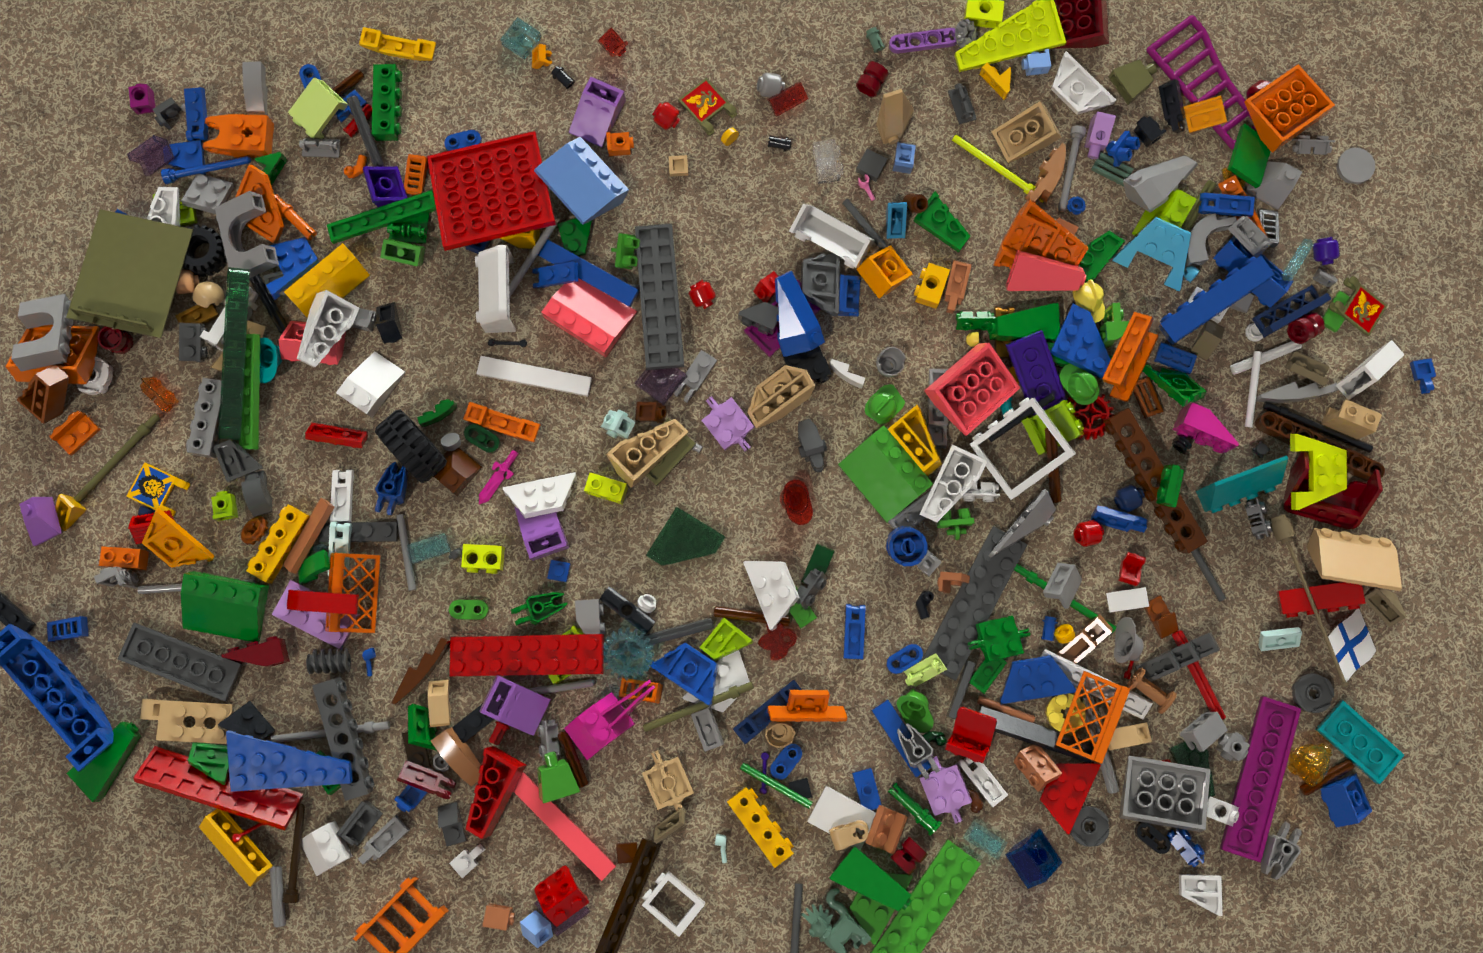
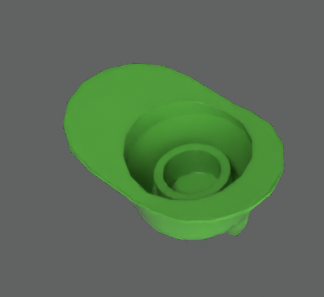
M1067 364L1062 368L1060 382L1076 403L1089 405L1098 398L1099 385L1091 373L1072 364Z
M884 385L867 401L865 414L880 425L886 424L903 408L905 401L894 385Z
M914 688L906 695L899 697L896 705L905 723L911 725L919 733L930 731L933 728L934 721L929 711L927 697L917 692Z

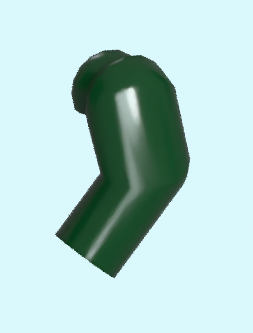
M928 731L922 735L928 743L936 742L938 746H943L947 742L942 732Z

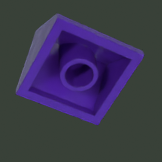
M398 166L363 167L372 203L378 208L407 198Z

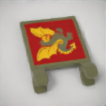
M707 78L678 99L708 136L714 134V127L708 121L723 109L731 118L737 116L736 108L726 100Z
M1351 276L1350 279L1347 277L1343 284L1354 290L1345 306L1340 301L1331 302L1328 308L1342 316L1363 334L1370 336L1387 305L1361 285L1355 276Z

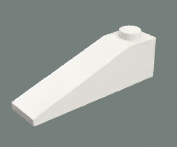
M158 187L150 205L151 210L147 219L180 226L179 188Z
M327 290L316 293L308 314L297 359L312 367H316L328 354L332 346L353 325L359 307Z
M952 445L919 515L937 523L980 479L988 461Z

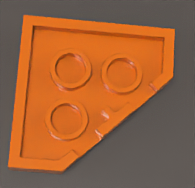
M248 165L236 197L248 191L261 194L266 213L251 219L246 223V226L273 244L278 243L284 229V224L268 174L254 165Z

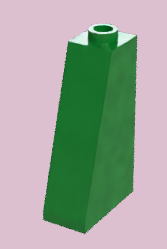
M1059 303L1035 307L989 321L987 328L990 340L1013 342L1042 330L1046 342L1054 343L1060 331Z
M120 722L113 729L114 740L108 748L82 771L78 772L73 767L66 773L91 802H99L105 797L141 738V735L138 733L139 729L134 723Z
M856 846L852 848L829 877L832 881L897 911H900L901 908L905 910L912 902L910 899L912 895Z

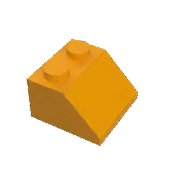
M891 245L869 256L856 269L879 299L889 294L913 275Z

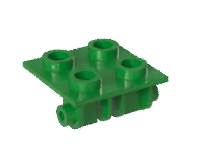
M429 213L388 225L387 233H389V239L411 243H426Z

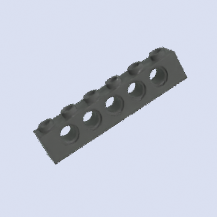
M337 677L312 685L332 757L350 761L347 758V753L350 752L354 756V760L350 761L352 774L353 771L357 772L359 780H355L352 775L353 782L340 784L345 801L371 793L374 787V780L372 776H369L367 769L369 763L363 755V742L357 734L358 725L351 713L352 704L347 699L345 681L341 677ZM331 695L336 696L337 704L332 703ZM337 714H340V715L342 716V718H343V722H342V723H339V722L337 721V719H336V715H337ZM342 733L348 736V742L342 740Z

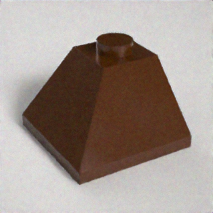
M458 447L456 450L446 451L443 455L447 460L446 466L433 476L456 496H459L483 468Z

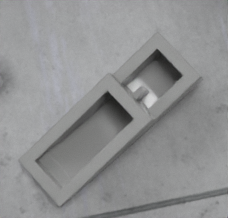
M261 61L242 62L247 115H267L268 88L266 86V67Z

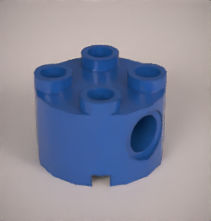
M901 526L889 533L886 540V550L891 559L902 566H914L919 564L927 554L928 544L925 536L920 531L910 526Z

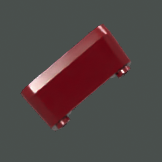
M1302 451L1290 470L1283 506L1287 512L1344 529H1355L1361 524L1383 491L1380 472L1375 469L1367 483L1360 481L1351 482L1347 485L1346 490L1300 510H1291V492L1309 491L1310 468L1307 451Z

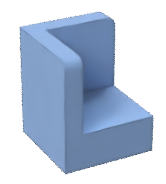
M533 911L520 921L522 935L536 948H539L553 937L551 923L537 911Z

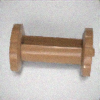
M1141 667L1132 675L1126 687L1130 688V690L1136 687L1157 703V712L1163 714L1172 705L1177 694L1174 691L1166 694L1144 677L1146 670Z

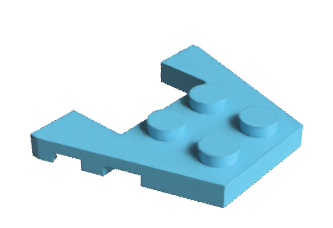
M1155 217L1131 242L1125 245L1113 257L1112 261L1128 268L1136 252L1139 251L1171 266L1172 269L1165 279L1164 285L1180 291L1191 232Z

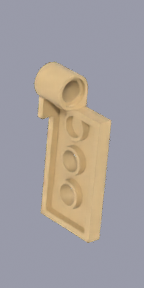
M142 699L140 719L158 720L156 740L227 744V730L219 729L218 724L233 713L234 704ZM188 716H192L195 719V725L191 728L185 725V719ZM209 717L214 718L216 721V725L212 729L207 728L205 725V721Z

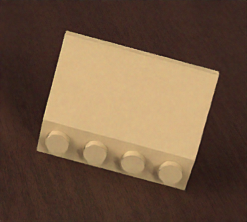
M1328 528L1313 529L1307 549L1322 579L1401 591L1398 554L1391 540L1384 537L1374 538L1365 534L1355 535L1346 531L1337 532Z

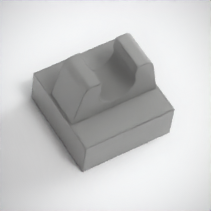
M927 549L926 556L915 566L929 577L941 564V561Z

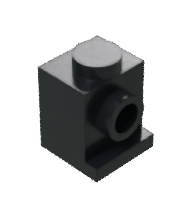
M1146 116L1142 117L1136 123L1137 126L1134 129V132L1146 148L1161 139L1166 133V130H1161L1159 124L1150 116L1148 118Z

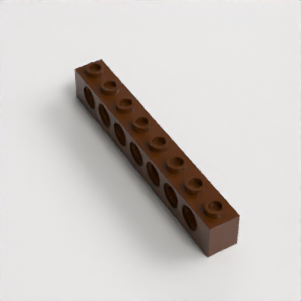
M1129 408L1123 409L1104 420L1106 432L1110 436L1112 435L1115 440L1116 449L1124 455L1125 464L1134 472V479L1144 489L1145 498L1153 504L1155 508L1154 513L1163 521L1164 530L1173 538L1176 550L1183 554H1189L1207 543L1208 540L1180 493L1177 506L1174 508L1156 503L1164 466ZM1123 427L1127 430L1126 437L1121 433ZM1132 444L1136 445L1137 452L1135 454L1131 450ZM1142 461H1145L1147 464L1146 470H1143L1141 467ZM1153 477L1157 481L1155 487H1153L1151 484V479ZM1172 511L1176 513L1175 520L1171 518ZM1182 527H1184L1186 530V535L1184 537L1181 535Z

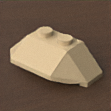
M784 365L756 386L751 406L747 412L755 428L763 427L785 417L811 397L815 384L807 370Z

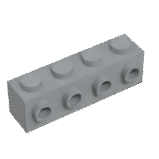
M203 378L202 383L199 384V398L194 406L195 416L190 424L191 434L186 442L187 452L192 455L216 459L213 446L218 445L232 386L226 381Z

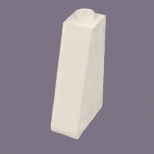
M1391 340L1342 379L1336 387L1347 400H1350L1377 382L1404 356V353Z

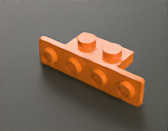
M790 690L787 706H768L767 709L770 720L776 722L847 721L848 718L843 706H828L830 697L828 690Z

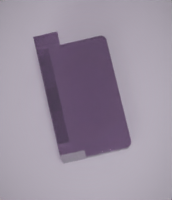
M155 135L127 154L129 161L141 165L145 176L152 175L175 158L168 140Z

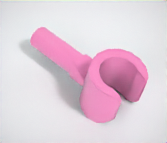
M865 174L866 182H861L860 178H858V184L860 188L865 189L871 201H874L875 197L869 187V176Z

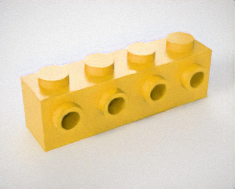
M289 504L281 510L280 518L270 527V534L266 540L260 543L258 553L250 559L248 569L246 570L269 584L273 583L283 567L282 564L310 517Z
M745 787L727 800V803L773 867L776 868L794 854L792 851L794 845L788 837L785 839L780 834L782 829L776 821L771 822L768 817L770 812L764 804L762 806L758 804L756 799L759 797L752 788L748 790Z
M216 809L205 816L199 828L249 887L269 872L273 865L247 835L241 837L237 843L231 840L234 834H240L244 831L226 811Z

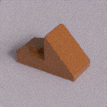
M1161 595L1148 601L1149 607H1144L1161 639L1179 630L1175 612L1170 613Z

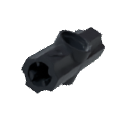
M610 586L599 599L645 635L656 623L655 620ZM625 606H632L633 612L629 616L623 614Z

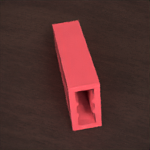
M1017 250L1006 282V289L1008 291L1079 290L1080 285H1084L1086 274L1082 267Z

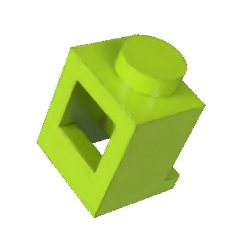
M220 491L216 493V496L211 497L214 514L212 517L214 520L224 521L238 518L235 495L229 494L228 491Z

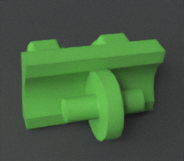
M618 233L617 248H611V252H616L615 267L632 269V267L637 266L638 259L633 255L634 249L639 247L640 240L635 238L636 236Z
M969 508L958 509V519H952L951 510H949L937 522V529L953 527V529L946 530L947 535H954V539L959 540L960 534H966V528L959 529V527L972 526L975 523L974 518H971Z

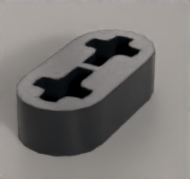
M1145 822L1136 825V837L1154 852L1165 854L1169 851L1170 841L1156 828ZM1142 827H1148L1147 832L1152 835L1150 838L1146 835L1141 836L1142 831L1140 829ZM1153 840H1164L1163 845L1165 847L1163 849H1157L1158 844L1155 843Z

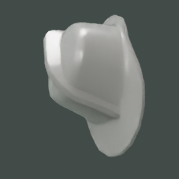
M1124 617L1116 626L1114 658L1118 663H1125L1128 660L1139 661L1143 651V640L1136 634L1134 621L1130 617Z

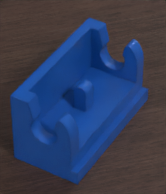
M840 275L838 316H859L860 279L858 276Z

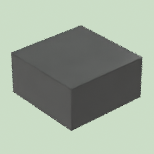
M866 149L856 168V172L863 176L866 174L869 176V179L876 182L887 163V158Z

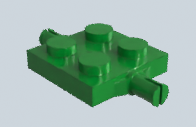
M1013 615L976 624L978 640L968 642V646H970L968 648L970 650L980 648L984 653L986 663L1024 654L1021 638L1029 637L1031 632H1029L1028 628L1018 631Z

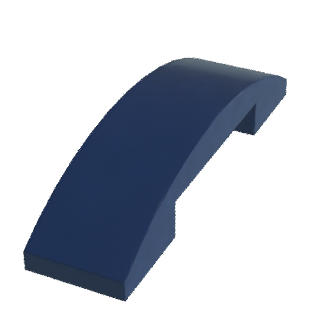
M792 680L733 728L744 744L748 743L771 722L767 710L768 706H787L790 690H802L795 680Z

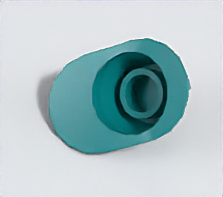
M260 338V383H268L275 377L277 367L281 364L282 359L280 348L272 340Z

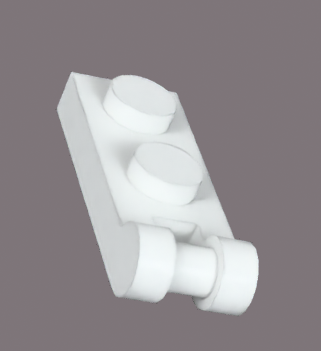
M333 470L331 504L334 506V509L330 515V522H351L354 470H346V472ZM345 479V483H340V480Z
M969 758L959 760L957 764L991 807L996 806L1008 796L983 763L974 762L977 767L971 771L968 766L974 761Z

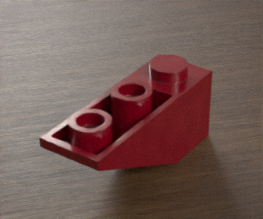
M278 636L266 638V642L260 644L258 641L248 643L246 648L227 649L228 653L221 654L222 658L265 667L290 662L285 639L278 638Z

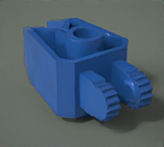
M393 462L385 470L375 487L378 495L375 506L376 512L380 513L384 503L387 502L389 503L387 515H392L396 505L404 503L408 482V472L404 466H402L398 474H396L398 468L396 462Z

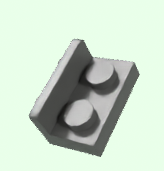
M179 323V361L204 362V358H207L208 350L205 347V340L200 337L204 330L208 332L205 324Z

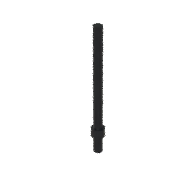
M1269 402L1263 404V409L1368 453L1373 449L1372 445L1290 412L1286 407H1278Z

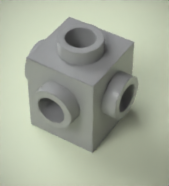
M1237 732L1225 733L1219 738L1215 749L1221 752L1220 756L1229 762L1240 761L1247 756L1249 752L1247 749L1250 744L1245 742L1246 738Z

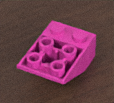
M1191 403L1180 410L1172 429L1177 432L1178 436L1190 437L1195 440L1196 444L1211 446L1213 451L1221 454L1239 445L1211 410L1196 403Z

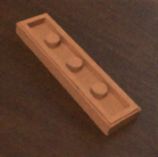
M320 498L282 564L291 573L296 574L334 509V506L323 498Z

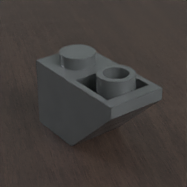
M764 302L740 311L738 320L747 327L752 325L758 328V331L768 335L770 333L773 335L779 323L777 321V315H779L778 307Z

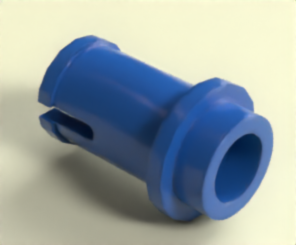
M1045 616V619H1042L1044 626L1041 639L1054 641L1055 626L1058 624L1056 622L1057 618Z

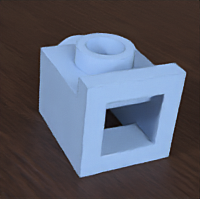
M1045 49L1044 53L1032 52L1027 54L1026 58H1022L1021 65L1022 69L1026 72V76L1048 74L1051 68L1049 49Z

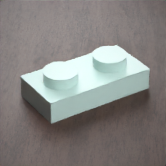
M1299 627L1260 632L1259 649L1261 651L1299 647L1302 631Z

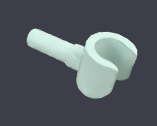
M716 834L715 845L721 846L722 863H727V838L725 835Z

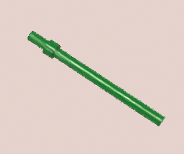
M1019 564L1015 566L1014 571L1025 577L1026 581L1045 589L1047 582L1039 578L1037 573L1032 570L1028 571ZM1074 599L1072 600L1070 607L1087 618L1093 620L1098 616ZM1108 622V624L1113 628V633L1116 630V626Z

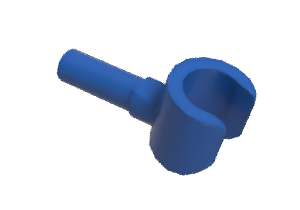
M369 648L363 652L362 656L366 661L367 676H372L371 659L376 658L374 648Z

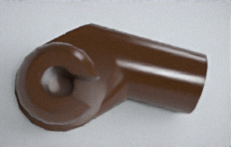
M967 787L972 799L970 809L973 813H979L984 807L981 796L977 791Z

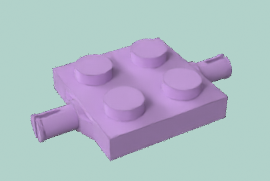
M712 396L709 397L706 402L712 410L709 415L702 419V422L724 450L734 444H739L744 452H746V447L750 449L751 446L744 438L755 428L732 397L719 405Z
M935 756L933 760L940 771L937 773L932 771L928 775V779L925 780L922 776L920 781L934 816L944 812H951L956 824L963 821L958 809L972 803V799L958 764L950 767H941L937 756Z

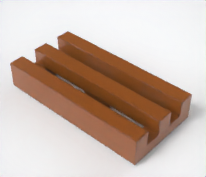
M1147 377L1139 380L1133 393L1144 419L1164 412L1150 378ZM1143 383H1146L1147 388L1157 409L1155 411L1152 407V404L1150 402L1148 394L1146 393ZM1137 385H1139V388H1140V390H1141V393H1142V395H1143V397H1144V400H1145V402H1146V404H1147V407H1148L1150 413H1148V411H1147V408H1146V406H1145V404H1144V401H1143V399H1142V397H1141V394H1140V392H1139V389H1138Z

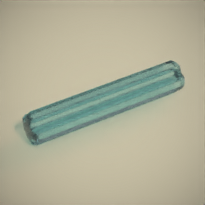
M1304 239L1282 273L1284 281L1290 282L1294 278L1313 246L1311 239Z

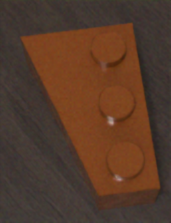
M56 365L38 372L28 383V388L22 391L23 394L17 398V401L45 424L62 415L69 376Z

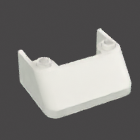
M808 204L802 205L789 230L791 233H796L794 237L803 242L806 239L842 257L845 260L844 264L853 269L860 266L875 241L862 232Z
M507 245L489 248L475 256V265L478 268L479 311H476V321L480 323L485 333L516 332V328L510 320L509 263H514V258Z

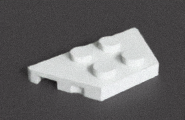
M1067 51L1064 53L1051 90L1076 115L1113 105L1116 99Z
M574 472L503 487V491L526 519L564 511L567 504L566 500L570 497L573 482H576L577 477Z
M744 561V566L768 627L773 631L777 628L776 625L782 617L788 614L790 607L795 605L800 598L785 562Z
M739 650L721 658L717 662L718 668L713 696L726 692L735 685L738 687L750 682ZM688 692L683 696V699L693 703L701 702ZM730 698L712 705L711 709L724 712L737 698Z

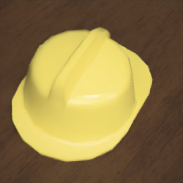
M1088 280L1084 285H1080L1079 290L1072 292L1073 298L1077 306L1091 312L1094 322L1097 323L1105 316L1104 292L1101 286L1094 283L1093 280Z

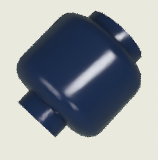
M1129 484L1116 491L1114 502L1120 511L1123 510L1128 513L1143 505L1142 498L1145 495L1140 487L1136 488L1133 484Z

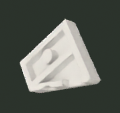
M1179 874V895L1218 916H1223L1220 875Z

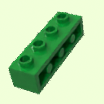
M373 64L372 136L376 141H398V134H401V124L398 121L399 117L402 116L401 106H399V100L402 99V91L399 88V82H402V72L398 70L396 64Z

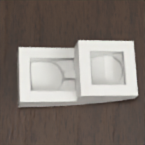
M831 359L829 367L840 378L862 389L865 381L864 377L849 373V364Z

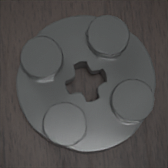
M1310 673L1300 676L1293 683L1292 696L1296 705L1304 712L1320 713L1330 707L1332 698H1334V689L1327 678ZM1310 689L1317 690L1316 698L1313 699L1312 696H1309Z
M1083 806L1070 835L1080 845L1087 847L1099 846L1105 842L1109 835V820L1100 809ZM1092 821L1094 829L1092 831H1085L1086 826L1084 824Z

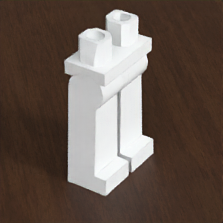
M242 282L236 291L233 289L229 290L228 294L230 296L225 300L226 306L209 332L204 330L200 335L202 339L221 351L227 347L242 324L250 319L252 310L256 311L258 307L255 304L258 294L250 286Z

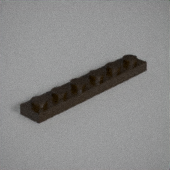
M642 838L595 953H617L661 844H656L652 840Z

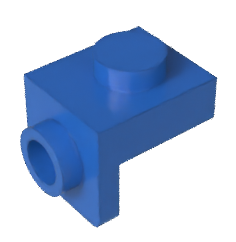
M407 785L394 800L397 802L396 806L400 810L411 812L428 792Z

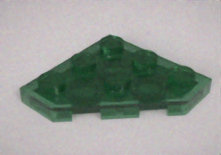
M676 506L646 556L661 566L713 555L716 554L726 537Z

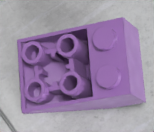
M590 77L582 92L569 133L602 148L607 139L606 132L611 131L626 101L624 91Z
M515 507L523 541L529 558L532 561L569 548L557 512L525 519L520 510Z
M496 675L481 706L480 713L534 736L551 699Z

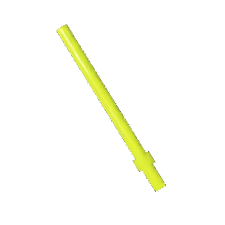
M958 135L953 137V142L1022 188L1025 194H1028L1031 189L1035 190L1036 187L1033 184L1026 183Z

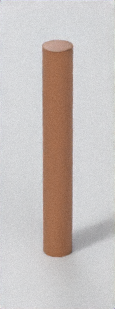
M980 695L978 697L977 703L1032 723L1035 720L1033 715Z

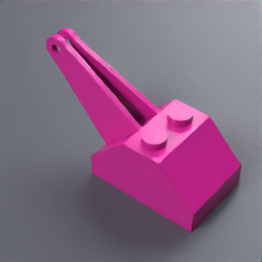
M650 680L620 700L611 692L577 716L564 728L586 760H589L635 725L629 714L655 689V686L653 685L626 709H624L621 703L651 683Z

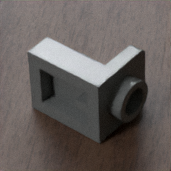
M170 97L152 110L157 115L154 118L158 124L170 130L172 127L167 122V119L175 117L181 108Z

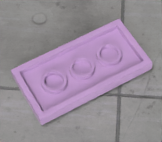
M290 580L272 615L342 650L351 632L325 631L326 613L287 609L288 590L313 591ZM358 613L350 614L355 620L360 616ZM345 615L340 620V628H348L353 621Z

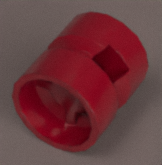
M870 61L864 69V74L858 79L856 87L865 95L876 97L889 72L883 65Z
M1310 312L1292 321L1287 327V333L1294 343L1304 344L1320 335L1325 329V323L1319 314Z
M105 326L98 333L99 345L113 353L125 354L133 346V337L127 331Z
M908 837L902 843V849H897L890 858L910 876L917 868L916 863H921L928 854ZM906 853L913 858L910 862L903 858Z

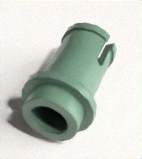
M876 27L867 30L866 38L870 40L874 53H877V50L882 51L885 49L879 35L880 31Z

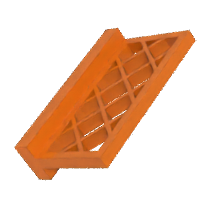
M330 553L328 593H342V590H344L345 594H350L352 590L359 586L365 594L358 599V607L363 611V614L355 620L350 614L326 613L325 631L375 633L380 555ZM345 557L353 558L357 563L350 571L344 566ZM367 559H375L374 568L368 572L362 563ZM360 566L366 575L358 581L351 573ZM348 576L356 583L349 590L343 586V580ZM369 576L373 581V587L367 591L360 583ZM366 596L372 601V606L367 611L359 604ZM347 615L353 623L348 628H340V620ZM364 616L371 620L370 629H363L358 624Z
M1083 671L1055 745L1102 764L1130 688ZM1085 678L1094 679L1097 688L1086 691L1083 684ZM1108 685L1116 688L1114 696L1108 699L1105 698L1101 688ZM1099 690L1103 701L1093 705L1088 693ZM1086 695L1090 706L1079 710L1076 701L1079 697ZM1112 699L1111 704L1109 706L1107 701ZM1105 703L1108 712L1105 716L1099 718L1094 706ZM1074 707H1076L1077 712L1072 713ZM1092 708L1096 719L1085 723L1081 712ZM1079 714L1083 725L1072 728L1069 722L1070 717ZM1105 718L1102 725L1100 720ZM1098 721L1101 728L1100 733L1091 736L1087 725ZM1067 725H1068L1069 728H1070V730H1068V731L1065 732V730H1066V728H1067ZM1085 727L1089 738L1078 742L1074 730ZM1072 732L1076 743L1070 746L1061 743L1063 735ZM1098 737L1096 743H1094L1093 738ZM1091 740L1094 747L1091 755L1082 751L1081 743ZM1077 745L1078 748H1079V750H1077V749H1075V748H1072V747H1074V746Z

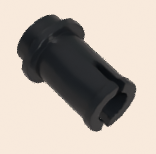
M556 66L552 70L553 79H557L566 89H569L575 83V80L564 71L563 67Z
M769 136L768 147L784 149L785 152L787 150L790 151L792 139H789V137Z

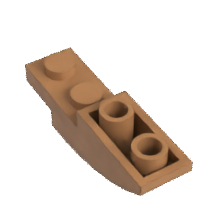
M1064 143L1058 149L1054 147L1048 156L1050 159L1048 161L1044 160L1040 165L1039 170L1041 172L1037 177L1039 180L1035 184L1037 188L1034 191L1032 189L1025 197L1027 201L1030 199L1036 204L1039 199L1047 202L1064 169L1066 146Z

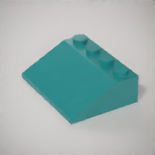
M1287 455L1197 490L1196 493L1204 512L1211 510L1213 514L1223 510V505L1229 504L1232 507L1240 504V499L1246 497L1247 500L1258 497V492L1263 490L1265 494L1276 490L1275 486L1281 484L1288 462Z

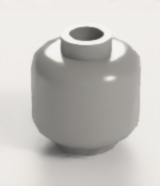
M766 72L759 76L757 91L760 92L762 97L775 99L779 97L780 93L784 92L785 82L782 81L779 74Z

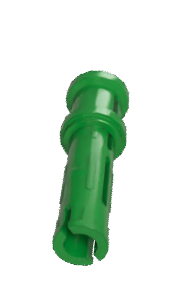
M896 782L893 787L898 793L892 788L888 792L915 817V822L917 824L920 823L928 831V835L931 836L940 827L942 822L936 821L929 814L928 809H923Z

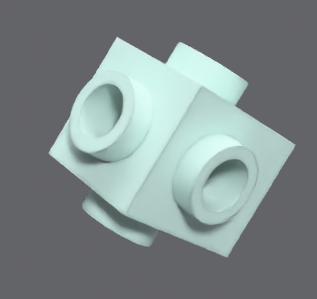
M618 409L617 412L609 410L608 414L604 417L601 427L607 430L606 434L613 438L619 436L627 439L636 422L627 417L628 414Z

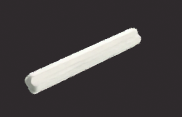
M1290 341L1265 351L1261 355L1260 365L1301 349L1302 344ZM1253 357L1231 365L1232 374H1239L1251 369Z

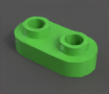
M455 600L449 606V613L455 619L482 620L488 615L489 607L481 600ZM457 606H461L462 608L460 613L456 612ZM477 606L481 607L480 613L475 612Z

